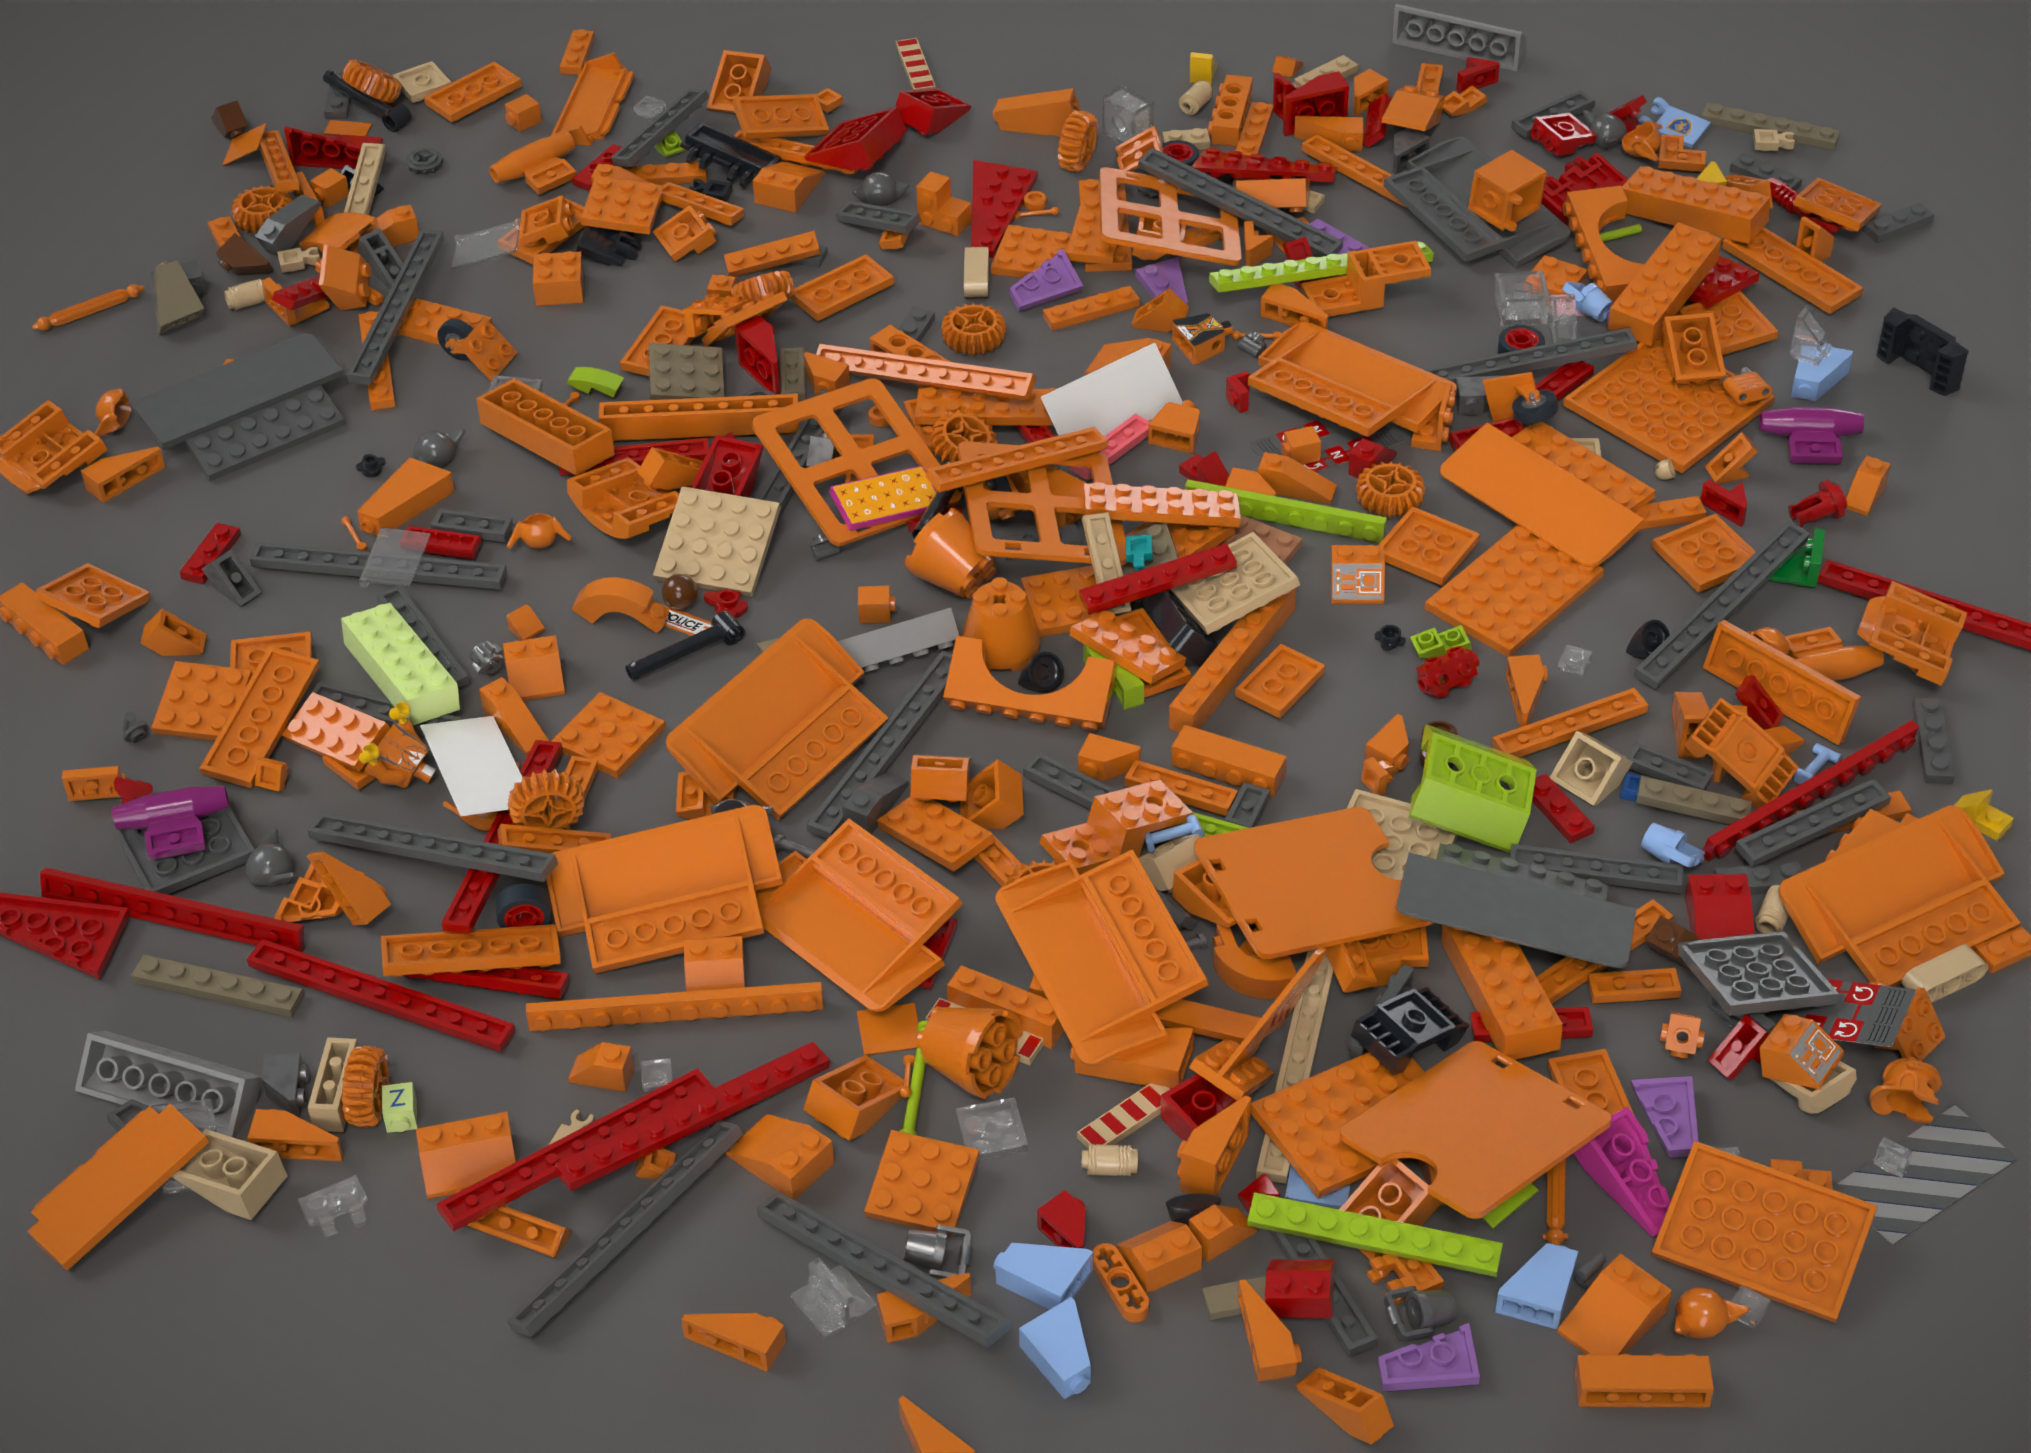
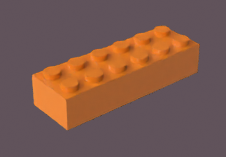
M1640 166L1622 186L1628 200L1626 214L1674 226L1677 222H1680L1714 236L1750 244L1769 222L1770 197L1761 195L1758 192L1743 191L1737 187L1722 186L1715 182L1701 181L1694 177L1680 176L1673 172H1663L1647 166Z
M1677 222L1610 307L1608 329L1616 331L1630 328L1637 341L1652 346L1661 335L1664 317L1675 316L1718 261L1721 238Z
M515 378L476 398L480 423L576 476L615 455L610 428Z
M1442 925L1441 944L1477 1012H1480L1481 1020L1489 1031L1497 1050L1514 1060L1560 1050L1562 1022L1520 946L1517 943Z

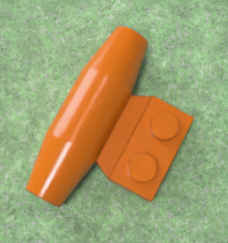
M565 132L534 141L510 152L489 167L490 176L497 184L525 176L526 183L538 195L571 181L577 175L576 170L564 158L560 159L575 148L574 139L570 133Z
M1831 627L1785 636L1789 642L1788 656L1834 682L1854 678L1884 664L1883 651L1870 645L1842 647L1843 641Z

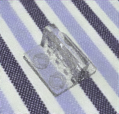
M819 1257L808 1263L810 1274L808 1284L791 1294V1301L825 1340H828L877 1309L875 1301L843 1265L840 1264L829 1270Z

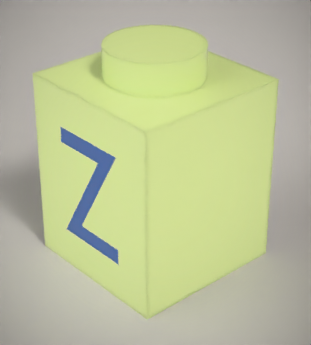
M412 1082L382 1086V1114L387 1133L417 1129V1100Z

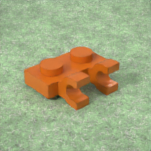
M1381 1254L1382 1256L1372 1258L1369 1261L1373 1269L1367 1272V1276L1373 1284L1382 1281L1391 1271H1394L1399 1279L1387 1282L1386 1286L1389 1290L1416 1286L1417 1290L1421 1291L1443 1289L1444 1280L1431 1263L1387 1254ZM1406 1297L1393 1299L1395 1305L1401 1303Z

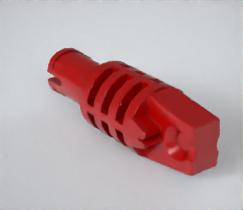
M1774 177L1766 179L1770 180L1771 196L1774 202L1789 213H1796L1800 217H1816L1815 213H1805L1798 206L1793 205L1796 196L1799 194L1798 192Z

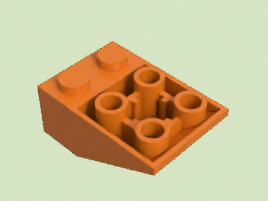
M913 755L910 798H918L922 801L932 799L946 800L948 802L966 801L971 757Z

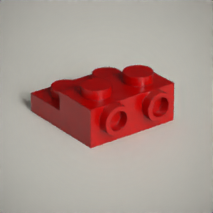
M1571 113L1535 117L1530 132L1532 138L1545 145V149L1548 152H1552V154L1560 157L1575 154L1577 146L1595 143L1597 137L1592 130Z

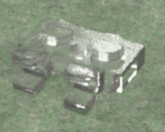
M356 1175L298 1199L300 1208L310 1228L319 1224L326 1240L338 1236L333 1218L349 1212L356 1228L368 1224L363 1213V1206L368 1204V1200Z

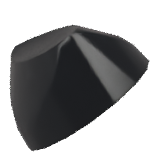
M1653 619L1645 622L1633 635L1626 653L1646 659L1670 636L1668 628L1660 620Z
M1051 652L1036 654L1025 665L1020 674L1018 684L1035 691L1049 692L1056 689L1061 684L1064 676L1061 660Z
M1189 1193L1166 1201V1206L1171 1221L1187 1224L1189 1227V1219L1214 1204L1220 1205L1221 1198L1206 1193Z

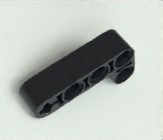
M1170 589L1150 595L1143 601L1145 608L1167 642L1181 655L1198 667H1201L1218 646L1216 641L1196 626L1186 609Z

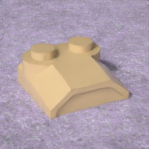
M1840 1061L1820 1090L1774 1079L1771 1080L1798 1098V1106L1801 1110L1810 1114H1818L1849 1095L1852 1086L1857 1080L1856 1069Z

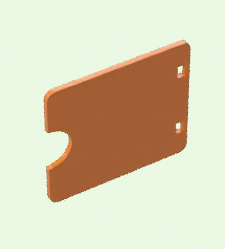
M1353 807L1201 837L1195 841V854L1255 954L1260 958L1273 959L1316 950L1320 947L1325 948L1429 926L1434 923L1406 916L1396 909L1402 880L1389 878L1381 874L1373 866L1372 856L1379 850L1389 847V840L1371 813L1363 807ZM1219 863L1223 870L1216 872L1213 864ZM1255 923L1259 931L1252 932L1248 924Z
M1474 1041L1466 1044L1344 1125L1340 1130V1138L1345 1144L1380 1165L1398 1158H1415L1427 1162L1437 1173L1434 1182L1428 1186V1194L1464 1216L1478 1219L1484 1217L1611 1126V1115L1602 1108L1489 1045ZM1499 1061L1507 1067L1503 1069L1496 1065L1495 1062ZM1572 1102L1580 1108L1576 1110L1575 1108L1567 1105V1103Z

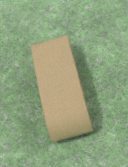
M965 247L964 297H988L989 247Z
M1964 944L1914 967L1905 974L1901 984L1908 989L1925 988L1931 1003L1980 980L1987 972L1988 965L1967 944Z

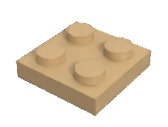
M433 61L392 75L401 82V91L412 103L423 101L425 96L451 84V81Z

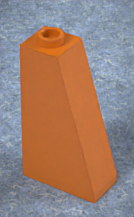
M1074 88L1000 98L993 109V119L998 123L1000 130L1061 137L1060 134L1066 119L1069 118L1071 113L1080 111L1081 108Z
M409 458L357 510L361 530L382 538L445 499L455 491L452 473Z
M1051 464L1045 465L1051 494L1056 496L1083 497L1084 483L1086 482ZM1025 470L1009 474L1019 493H1030ZM1055 512L1058 527L1074 524L1085 515Z
M1165 1028L1170 1039L1169 1041L1098 1066H1088L1082 1063L1073 1046L1070 1059L1074 1060L1075 1073L1144 1086L1151 1083L1173 1088L1183 1082L1194 1051V1028Z

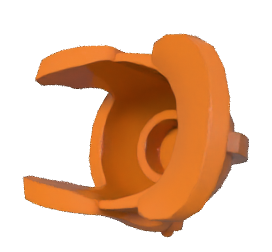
M1911 1056L1891 1062L1884 1070L1882 1076L1884 1083L1881 1086L1875 1087L1870 1093L1869 1102L1872 1109L1881 1115H1887L1895 1111L1906 1114V1118L1912 1121L1931 1123L1933 1116L1929 1114L1928 1108L1922 1105V1100L1938 1105L1939 1099L1935 1097L1934 1093L1942 1085L1939 1071L1936 1067L1923 1063Z

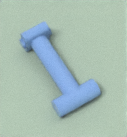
M1816 743L1812 753L1818 756L1804 770L1799 768L1793 776L1794 782L1799 785L1814 777L1828 761L1834 764L1840 762L1842 755Z
M1189 815L1186 818V824L1151 834L1150 832L1146 833L1144 842L1148 851L1153 852L1155 850L1154 844L1185 835L1199 834L1200 838L1203 837L1204 832L1196 815Z

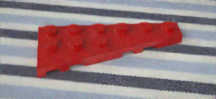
M1217 148L1203 150L1191 166L1201 172L1210 174L1211 177L1223 176L1226 173H1230V176L1233 178L1268 180L1273 175H1279L1282 179H1295L1297 176H1302V178L1316 182H1334L1338 167H1332V164L1325 162L1316 165L1309 164L1308 160L1299 159L1293 162L1287 161L1285 157L1270 159L1265 158L1262 154H1251V156L1242 155L1240 151L1220 152V149Z
M973 159L971 247H989V258L995 257L1008 225L1014 223L1015 215L1018 211L1020 212L1024 205L1025 194L1031 192L1038 180V171Z
M0 892V936L100 980L130 917L128 908Z

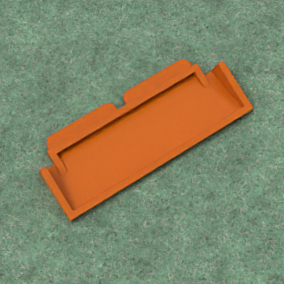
M615 52L585 61L551 136L568 132L573 137L575 145L591 146L594 139L604 140L617 116L620 103L625 98L635 76L633 71H628L626 67L624 68Z
M171 1104L159 1114L149 1106L146 1110L137 1114L101 1146L91 1159L85 1164L80 1165L35 1205L31 1213L38 1222L27 1232L47 1255L68 1271L210 1141Z

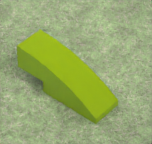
M1083 644V661L1085 664L1088 656L1108 659ZM1116 664L1117 673L1113 692L1124 710L1144 704V683L1138 676Z

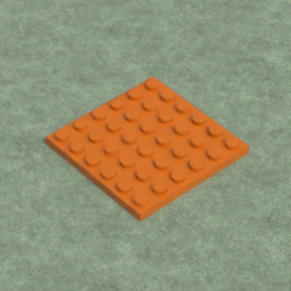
M1660 335L1652 346L1640 342L1636 350L1628 351L1564 398L1563 406L1659 461L1670 458L1674 469L1683 473L1752 421L1761 411H1765L1773 405L1775 396L1771 394L1766 399L1739 404L1723 388V383L1719 379L1676 382L1665 356ZM1725 369L1729 377L1736 376V374Z

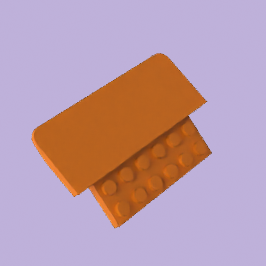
M1309 322L1296 323L1284 331L1258 357V365L1262 368L1248 377L1249 386L1367 437L1389 422L1418 433L1439 412L1447 382L1452 383V392L1457 391V386L1452 381Z
M1544 422L1531 424L1513 437L1486 423L1445 460L1440 467V474L1443 478L1586 567L1600 565L1643 527L1644 518L1634 512L1653 500L1656 493L1655 489Z
M802 619L672 730L666 738V747L670 754L716 805L724 801L740 786L762 807H773L774 812L771 815L779 821L882 728L889 717L853 686L863 677V669L818 622L812 619Z
M749 805L553 852L551 854L556 855L558 865L547 877L559 938L586 932L594 974L684 953V940L742 936L743 939L764 934L755 891L783 884L766 810L759 805Z
M1953 805L1946 806L1785 879L1780 884L1778 890L1782 903L1818 965L1844 952H1848L1869 982L1882 981L1888 983L1891 987L1900 985L1905 974L1916 966L1964 944H1967L1974 950L1975 946L2011 931L2021 924L1991 885L2001 880L2005 872L1978 827L1963 809Z
M847 819L808 859L794 851L780 861L778 864L783 881L782 885L755 891L763 929L867 1009L874 1012L888 1009L945 966L943 960L923 944L963 905L958 896L851 819Z
M1133 849L1079 875L1073 862L1070 860L1025 875L1001 887L996 894V903L1080 1061L1088 1066H1098L1169 1041L1168 1033L1156 1011L1209 985L1207 978Z

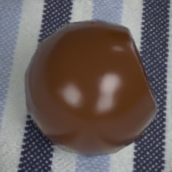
M673 574L662 585L663 600L673 609H686L697 599L698 589L696 582L687 574Z

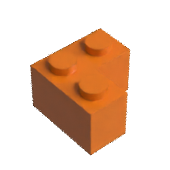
M930 171L916 186L917 210L921 218L918 224L959 236L972 222L971 203L951 197L950 177Z

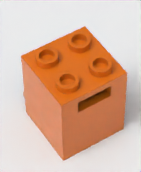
M1510 150L1474 171L1468 209L1502 231L1505 229L1516 231L1517 222L1540 209L1547 171L1514 150Z

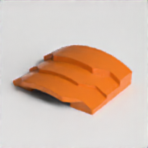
M47 400L0 436V474L20 491L29 494L39 489L47 488L59 477L67 476L78 467L89 465L108 449L102 439L89 429L82 433L70 424L62 409L50 400Z
M629 457L567 479V493L584 517L602 532L621 539L630 538L649 531L650 524L669 518L670 514L674 512L679 497L676 491L660 488L654 490L646 486L644 479L637 472L640 465Z
M1892 581L1885 596L1875 597L1868 601L1857 634L1867 641L1870 646L1888 653L1894 660L1908 666L1917 676L1942 686L1953 660L1950 658L1953 645L1963 628L1967 613Z

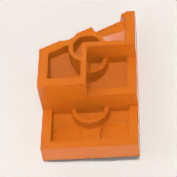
M344 212L334 214L320 223L299 245L304 251L316 245L322 253L324 245L346 249L361 237L360 235L366 229L374 226L378 221L373 216L361 213Z
M310 864L305 877L298 878L290 897L283 898L274 919L295 922L333 917L342 913L343 910L313 865Z

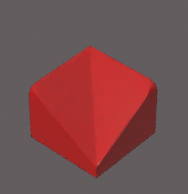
M1265 1173L1243 1189L1237 1196L1249 1214L1254 1192L1279 1198L1280 1193Z

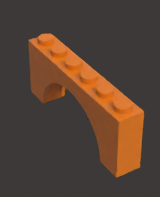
M1622 186L1567 192L1566 202H1563L1562 205L1563 214L1568 217L1569 229L1571 232H1574L1576 246L1580 247L1582 251V261L1588 266L1589 278L1593 279L1594 283L1601 288V291L1615 302L1644 265L1617 256L1605 246L1599 235L1601 229L1609 223L1625 219L1628 200Z
M956 636L943 696L946 703L950 705V708L961 711L966 708L976 709V712L985 715L997 712L1010 719H1018V716L1028 717L1029 721L1035 723H1044L1045 720L1053 721L1055 725L1066 728L1071 727V725L1081 726V729L1090 732H1096L1097 729L1105 730L1117 673V666L1114 660L1088 656L1082 672L1066 687L1048 694L1028 695L1006 688L990 674L986 664L987 647L983 640Z

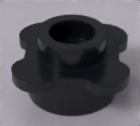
M366 454L363 456L362 461L356 464L357 471H362V474L366 477H376L381 474L382 465H385L386 461L383 457L377 458L375 455Z
M1385 625L1380 631L1375 633V639L1380 641L1381 648L1384 650L1404 646L1406 643V639L1401 637V629L1395 625Z

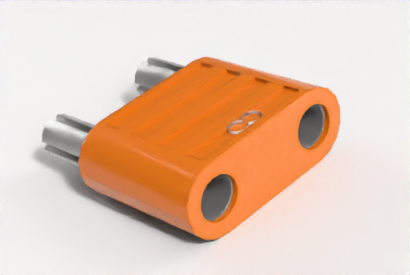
M1747 367L1741 369V375L1729 377L1726 374V378L1719 379L1723 383V388L1739 404L1766 399L1773 391L1772 387L1757 372H1751Z

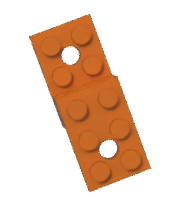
M1416 241L1348 252L1346 275L1301 283V292L1323 310L1328 317L1384 307L1385 284L1430 277L1431 267Z
M1156 780L1094 796L1087 823L1042 834L1040 845L1058 864L1071 860L1079 875L1132 849L1137 858H1139L1146 833L1186 823V818L1192 815L1193 812L1161 780Z

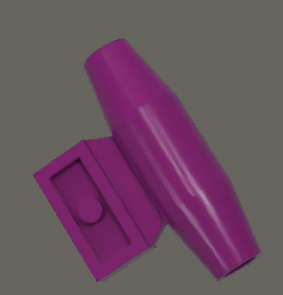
M1788 407L1761 411L1759 429L1760 432L1789 437L1788 451L1790 463L1841 464L1843 456L1841 441L1838 437L1862 433L1864 429L1863 413L1837 408Z
M225 786L186 787L145 795L112 807V816L116 830L147 829L144 834L149 861L206 850L203 826L199 819L229 808V801Z

